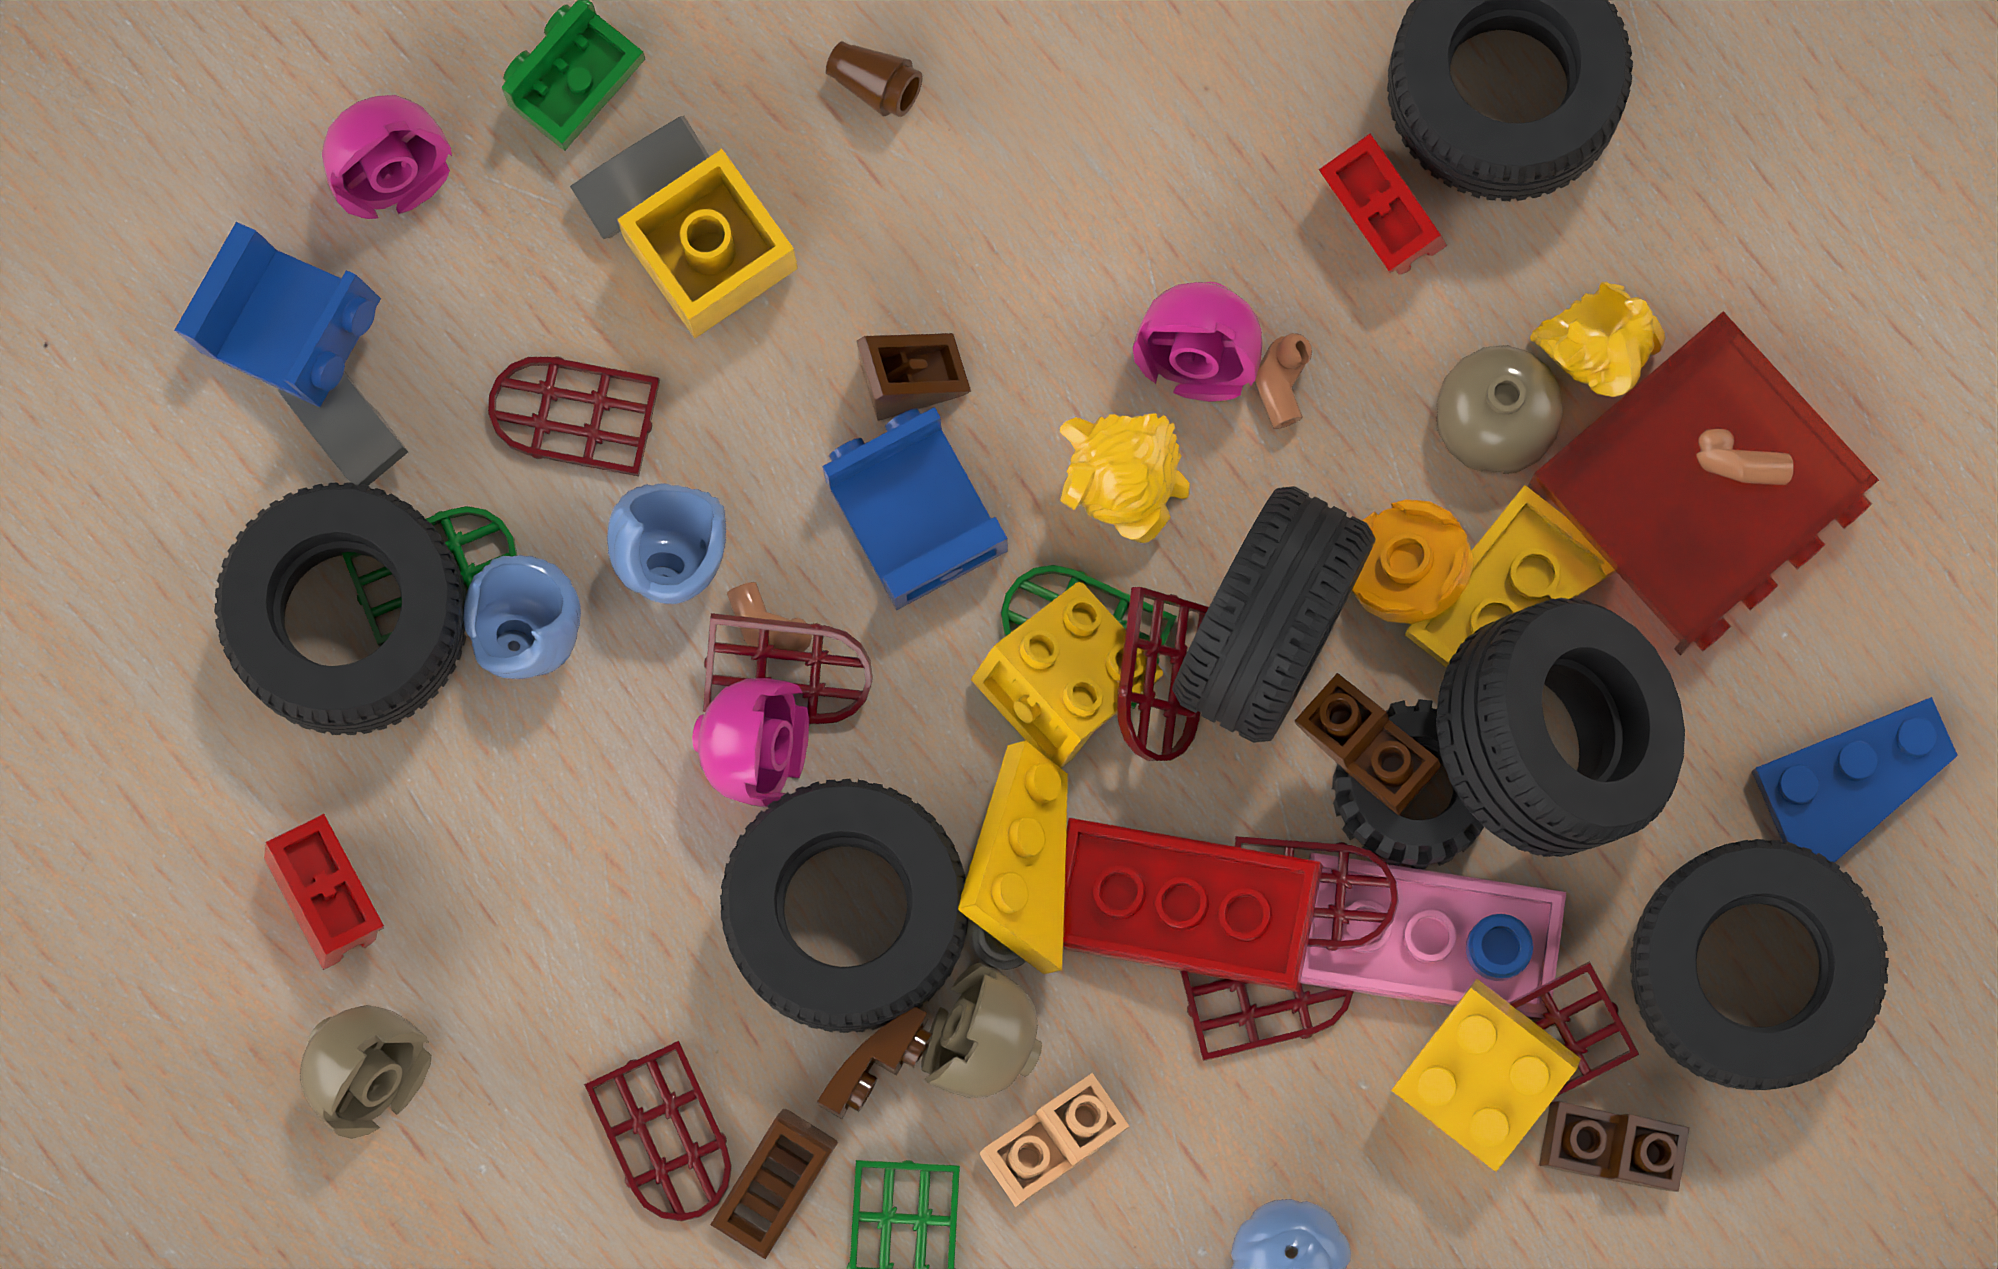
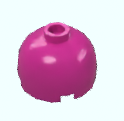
M384 95L358 101L344 110L329 126L323 143L322 159L328 185L337 203L348 214L365 219H377L379 217L375 209H386L397 203L396 210L398 214L414 209L431 198L447 180L450 169L446 159L448 154L452 156V152L442 129L421 105L397 95Z
M1216 282L1178 284L1154 299L1145 313L1133 344L1134 362L1145 377L1155 384L1158 374L1167 380L1180 383L1175 387L1173 393L1184 398L1208 402L1232 400L1241 395L1243 385L1249 383L1252 386L1256 379L1262 355V331L1258 317L1250 305L1224 285Z
M767 678L745 679L722 689L709 704L705 714L697 718L692 734L694 750L699 754L700 765L711 786L724 797L751 806L768 808L767 805L773 801H778L781 799V796L786 794L780 792L785 786L788 777L800 778L808 747L809 715L807 707L795 705L793 694L802 693L798 685Z

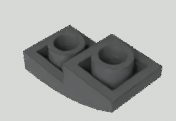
M680 116L609 159L572 184L570 188L603 239L611 238L621 231L618 218L710 156L685 116Z
M345 370L340 382L334 389L328 392L321 407L278 389V392L350 483H354L355 486L359 487L360 484L369 486L408 453V450L381 414L366 400Z

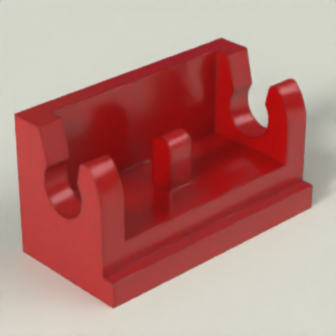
M1371 133L1318 169L1389 273L1396 270L1398 275L1405 274L1411 270L1410 264L1426 253L1428 256H1433L1447 246L1433 222Z
M325 814L266 842L264 860L323 970L339 963L344 957L343 954L358 945L366 948L376 940L378 931L384 929V925Z

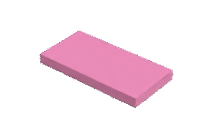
M1311 853L1309 855V860L1322 863V872L1332 873L1331 869L1338 870L1339 857ZM1349 858L1348 874L1386 877L1383 870L1374 862ZM1387 864L1397 882L1399 904L1392 924L1380 938L1364 947L1331 951L1327 948L1307 946L1300 983L1455 1007L1473 982L1479 979L1509 1003L1555 979L1566 892ZM1319 883L1315 907L1328 908V904L1334 905L1336 884ZM1352 885V889L1346 888L1345 910L1388 912L1391 902L1390 888ZM1493 914H1507L1519 919L1528 928L1533 940V954L1527 967L1517 976L1504 981H1493L1479 975L1471 967L1466 955V941L1470 931L1480 920ZM1313 917L1309 938L1331 940L1333 919ZM1349 920V924L1343 923L1341 941L1360 939L1375 931L1381 923ZM1554 989L1551 990V991H1549L1550 994H1551V996H1552V998H1553V991H1554ZM1540 996L1516 1008L1526 1017L1533 1020L1545 1018L1543 1013L1548 1012Z

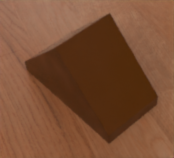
M953 333L864 336L857 340L861 368L878 421L897 416L910 409H921L962 397L971 392Z

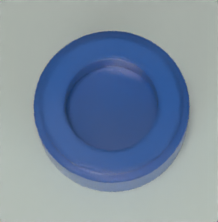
M1493 914L1483 918L1472 928L1466 941V955L1471 967L1482 977L1493 981H1504L1517 976L1527 967L1533 954V940L1528 928L1519 919L1507 914Z

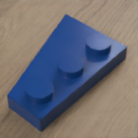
M1930 697L1758 766L1752 770V774L1782 842H1790L1799 847L1812 849L1813 853H1820L1828 861L1835 863L1958 755L1933 698Z

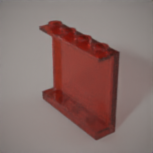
M1723 311L1538 469L1527 487L1546 502L1550 500L1554 502L1680 641L1674 650L1681 656L1694 644L1702 652L1714 644L1732 627L1725 620V617L1741 603L1751 611L1779 586L1772 576L1788 562L1798 570L1826 545L1819 535L1835 521L1843 529H1846L1873 504L1865 495L1874 487L1879 479ZM1725 429L1730 431L1734 437L1733 450L1788 453L1791 455L1794 465L1792 478L1787 485L1751 484L1707 472L1699 464L1696 456L1698 452H1701L1698 438L1706 430Z

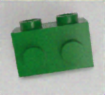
M577 0L572 7L568 4L560 7L546 24L544 29L546 36L531 53L525 50L517 55L503 76L505 83L502 86V91L508 106L564 151L645 61L644 52L597 15L594 5L590 0Z

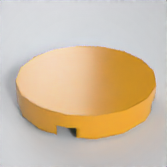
M1409 499L1391 503L1392 508L1386 509L1378 515L1374 511L1362 521L1368 524L1376 540L1352 589L1353 594L1366 611L1387 622L1413 624L1435 618L1455 604L1469 583L1473 556L1469 538L1453 514L1430 501Z

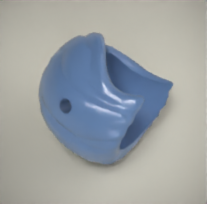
M666 483L645 484L642 487H636L628 491L620 498L619 503L614 506L608 522V554L616 575L628 589L640 593L654 602L664 604L682 603L701 593L713 580L721 564L726 543L724 506L720 504L719 499L712 497L709 492Z
M501 556L492 559L490 564L483 568L482 572L473 577L465 597L463 621L466 633L472 640L475 659L483 669L502 678L527 679L555 671L570 657L580 626L581 607L571 580L555 564L533 556Z
M1293 1199L1274 1200L1256 1209L1250 1219L1242 1223L1232 1244L1231 1257L1233 1259V1266L1231 1269H1346L1351 1260V1250L1346 1236L1340 1231L1337 1221L1327 1210L1308 1201L1300 1202ZM1295 1249L1298 1254L1295 1258L1290 1259L1285 1256L1286 1251Z

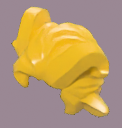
M1606 281L1601 282L1595 294L1585 293L1581 301L1575 300L1570 308L1565 309L1560 315L1542 321L1539 327L1532 331L1530 339L1541 347L1566 373L1570 374L1575 381L1589 384L1591 390L1596 394L1616 397L1629 392L1636 385L1640 377L1641 368L1648 361L1650 355H1655L1661 351L1666 337L1657 317L1653 315L1646 301L1639 297L1630 298L1629 294L1625 292L1624 286L1610 284Z
M1156 413L1132 418L1124 415L1119 417L1116 414H1109L1106 419L1102 416L1099 417L1094 424L1077 417L1064 422L1060 426V433L1071 442L1075 451L1066 471L1068 477L1063 484L1060 501L1072 510H1075L1081 504L1086 509L1088 516L1107 524H1113L1121 536L1130 540L1147 543L1156 538L1171 518L1166 507L1169 497L1180 499L1189 497L1190 483L1177 470L1178 462L1182 455L1179 451V445L1176 443L1177 436L1173 434L1175 429L1174 423L1169 424L1165 415L1158 418Z

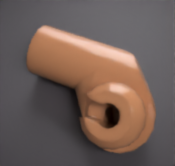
M1291 333L1285 337L1281 336L1269 346L1260 362L1255 379L1273 429L1285 428L1303 418L1291 388L1305 367V364L1310 361L1312 347L1309 341L1298 333Z
M1725 429L1706 430L1698 438L1701 452H1698L1696 456L1699 464L1707 472L1751 484L1787 485L1792 478L1794 465L1793 459L1788 453L1733 450L1734 437L1730 431Z
M756 582L739 585L727 592L735 616L806 623L800 618L789 620L788 618L768 613ZM739 627L746 644L758 647L759 629ZM769 630L768 645L773 644L775 649L806 651L811 644L812 635Z

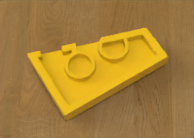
M1524 485L1471 550L1473 565L1470 580L1456 603L1435 618L1411 624L1405 636L1443 666L1447 667L1460 644L1480 627L1541 602L1557 598H1576L1621 570L1626 563Z
M1025 740L1007 745L961 893L958 910L1042 974L1062 971L1068 773Z

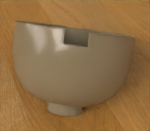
M1509 345L1483 347L1462 358L1444 378L1436 403L1437 431L1449 453L1468 468L1480 472L1484 469L1491 472L1504 471L1503 474L1517 473L1537 463L1557 438L1563 417L1560 386L1549 366L1531 352Z
M979 962L969 966L951 987V990L960 993L961 996L950 1013L940 1007L929 1031L933 1035L923 1053L921 1068L922 1071L930 1074L925 1078L927 1083L952 1094L966 1098H979L997 1094L1008 1088L1019 1075L1028 1076L1039 1060L1042 1042L1036 1039L1038 1020L1034 1003L1024 989L1004 974Z
M364 1005L344 1010L333 1017H328L317 1024L312 1030L308 1045L303 1054L300 1067V1083L304 1096L319 1118L338 1136L353 1139L369 1135L380 1128L373 1119L380 1116L390 1104L392 1111L396 1115L399 1114L422 1086L431 1065L432 1055L423 1048V1043H429V1041L410 1021L394 1011L381 1007Z

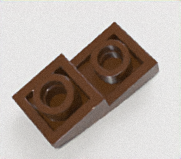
M1339 673L1335 674L1294 720L1296 725L1328 756L1397 815L1403 811L1441 768L1437 757L1391 722L1387 711Z
M914 1007L877 1030L843 1063L817 1100L818 1105L843 1119L849 1107L859 1112L870 1096L878 1080L877 1077L869 1073L874 1063L896 1076L904 1063L914 1068L933 1035L923 1029L929 1020L927 1013Z
M1554 1101L1549 1106L1539 1166L1626 1184L1679 1192L1690 1127L1632 1114L1619 1115L1562 1101Z

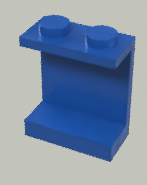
M236 222L174 331L201 354L315 406L321 407L328 392L334 389L340 382L344 373L345 362L359 337L365 334L371 327L376 307L381 298L356 274L346 270L343 277L339 278L276 250L256 230Z
M935 407L922 414L918 408L899 414L885 425L886 433L867 443L862 438H856L844 443L830 453L831 462L822 466L826 483L896 611L1008 552L1007 536L997 518L989 516L942 431L941 417Z

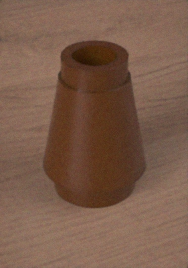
M844 41L839 42L834 47L826 64V74L836 79L838 83L882 116H887L890 113L898 117L904 116L916 101L922 85V73L913 68L910 59L850 45Z

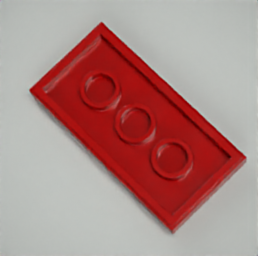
M1069 818L1066 829L1063 949L1299 992L1323 865L1321 862Z

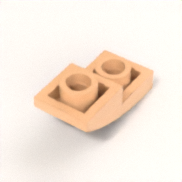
M1091 1073L1042 1106L1034 1115L983 1148L979 1155L1015 1207H1017L1130 1126L1094 1074Z

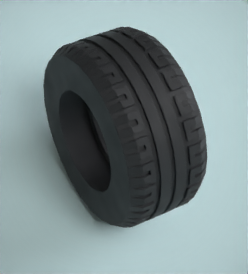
M1414 0L1407 8L1406 15L1403 16L1388 68V102L1391 107L1392 120L1396 121L1395 128L1398 134L1402 136L1401 140L1404 146L1409 147V153L1414 159L1420 161L1419 164L1424 170L1428 169L1431 171V176L1436 179H1443L1445 185L1450 188L1452 186L1458 188V192L1464 194L1466 191L1472 193L1471 196L1480 198V196L1486 197V200L1501 198V201L1509 202L1511 199L1516 198L1517 201L1526 200L1529 196L1531 198L1541 197L1542 193L1548 195L1556 191L1558 187L1563 188L1569 185L1571 180L1575 181L1584 171L1592 167L1594 161L1598 160L1603 150L1609 144L1622 117L1631 91L1633 60L1630 58L1632 56L1631 45L1628 44V32L1624 30L1625 24L1622 18L1617 16L1618 10L1615 5L1610 4L1609 0ZM1509 30L1529 35L1550 49L1560 62L1567 79L1565 98L1556 111L1539 120L1526 123H1506L1488 118L1466 103L1454 86L1450 75V67L1458 46L1473 36L1488 31Z
M321 483L313 485L311 489L307 487L298 489V493L295 494L290 492L283 496V500H275L270 503L271 507L266 510L263 508L257 513L258 517L255 520L251 519L245 525L247 528L244 532L240 531L237 535L235 545L232 544L227 551L229 553L228 558L223 560L221 566L223 570L222 573H219L217 579L219 587L215 588L217 603H215L214 613L218 616L215 619L216 627L219 630L220 644L224 646L223 651L229 659L233 670L248 689L276 714L286 718L293 724H299L302 728L313 729L323 734L326 731L332 735H341V733L356 735L357 732L367 734L375 729H386L387 725L391 723L396 725L402 722L401 719L414 715V711L418 708L423 709L428 704L427 701L430 698L433 699L439 693L438 689L441 686H445L449 680V674L454 672L457 667L455 662L460 660L461 648L464 646L467 638L463 621L464 603L467 594L464 588L463 576L440 534L409 503L401 501L392 493L387 495L384 490L378 488L371 489L370 486L360 484L358 487L354 483H344V485L329 483L328 486H323ZM343 552H355L372 557L389 569L395 577L401 592V612L393 632L380 648L359 661L345 665L326 666L309 660L297 651L290 641L285 628L286 606L294 587L311 568L327 559L342 556Z
M1295 486L1276 488L1265 503L1235 556L1182 662L1172 689L1181 706L1195 713L1197 711L1201 712L1202 717L1213 723L1216 720L1219 721L1221 727L1231 732L1236 730L1239 732V736L1253 743L1271 741L1312 669L1372 550L1376 538L1368 524L1354 516L1351 518L1347 517V512L1335 506L1332 508L1328 507L1327 502L1316 496L1310 498L1309 493Z
M1557 598L1541 602L1480 627L1460 644L1456 653L1450 659L1449 665L1446 667L1438 695L1436 718L1440 755L1449 780L1465 807L1487 830L1507 844L1537 856H1569L1639 832V830L1644 829L1649 822L1657 818L1659 813L1663 811L1673 794L1684 759L1685 726L1681 701L1672 676L1655 647L1635 626L1616 613L1598 604L1577 598ZM1544 685L1551 689L1562 701L1574 723L1579 744L1577 771L1563 759L1547 731L1542 707Z
M835 779L826 780V783L822 784L818 781L807 787L796 788V792L792 794L787 792L778 801H773L767 805L768 809L765 812L761 810L756 819L746 826L744 835L740 834L735 848L732 849L729 855L730 861L728 864L726 863L725 875L721 884L722 928L729 951L743 977L751 988L773 1009L779 1011L780 1014L793 1019L801 1025L805 1024L810 1028H819L829 1032L849 1033L851 1031L865 1032L866 1029L875 1030L914 1007L919 1009L923 1007V1003L929 1002L945 984V980L950 977L955 964L961 956L960 953L964 947L969 918L958 910L966 877L955 845L946 834L942 825H939L936 822V818L928 813L918 802L914 803L911 797L905 794L902 795L891 787L888 789L883 788V784H872L859 779L858 782H852L851 779H842V781H836ZM836 847H857L877 854L893 867L900 877L906 892V918L899 936L882 955L857 966H832L812 958L794 941L785 920V897L788 886L797 870L814 855Z
M1764 839L1743 840L1724 844L1698 855L1673 872L1654 892L1650 901L1643 909V914L1639 918L1637 930L1632 940L1634 942L1631 948V984L1635 993V1002L1639 1005V1013L1646 1022V1027L1650 1033H1653L1654 1040L1666 1050L1665 1052L1671 1058L1677 1060L1679 1065L1689 1069L1696 1076H1701L1707 1081L1715 1082L1728 1088L1772 1090L1802 1084L1833 1070L1836 1065H1840L1847 1056L1857 1049L1859 1043H1863L1868 1031L1872 1029L1876 1022L1874 1020L1876 1015L1880 1014L1881 1003L1887 991L1884 990V985L1888 983L1887 968L1889 958H1885V951H1888V948L1883 938V927L1879 926L1877 922L1880 918L1876 911L1872 909L1871 901L1868 896L1864 897L1861 893L1863 889L1853 882L1852 877L1847 872L1843 873L1839 870V865L1828 861L1820 853H1813L1812 849L1799 847L1790 842L1782 843L1780 840L1769 841ZM1748 904H1763L1779 908L1795 917L1806 928L1813 939L1819 959L1817 985L1805 1007L1786 1022L1770 1027H1751L1736 1023L1726 1018L1712 1006L1700 986L1697 974V953L1701 940L1709 926L1719 916L1732 908Z

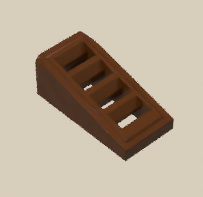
M782 1109L774 1119L710 1225L763 1259H766L837 1146V1140L793 1112ZM782 1135L814 1154L811 1161H805L780 1145L778 1141ZM768 1157L800 1177L795 1186L763 1166ZM753 1181L786 1200L782 1208H778L751 1191L749 1188ZM742 1203L772 1222L768 1231L765 1232L735 1213L734 1211L738 1205Z

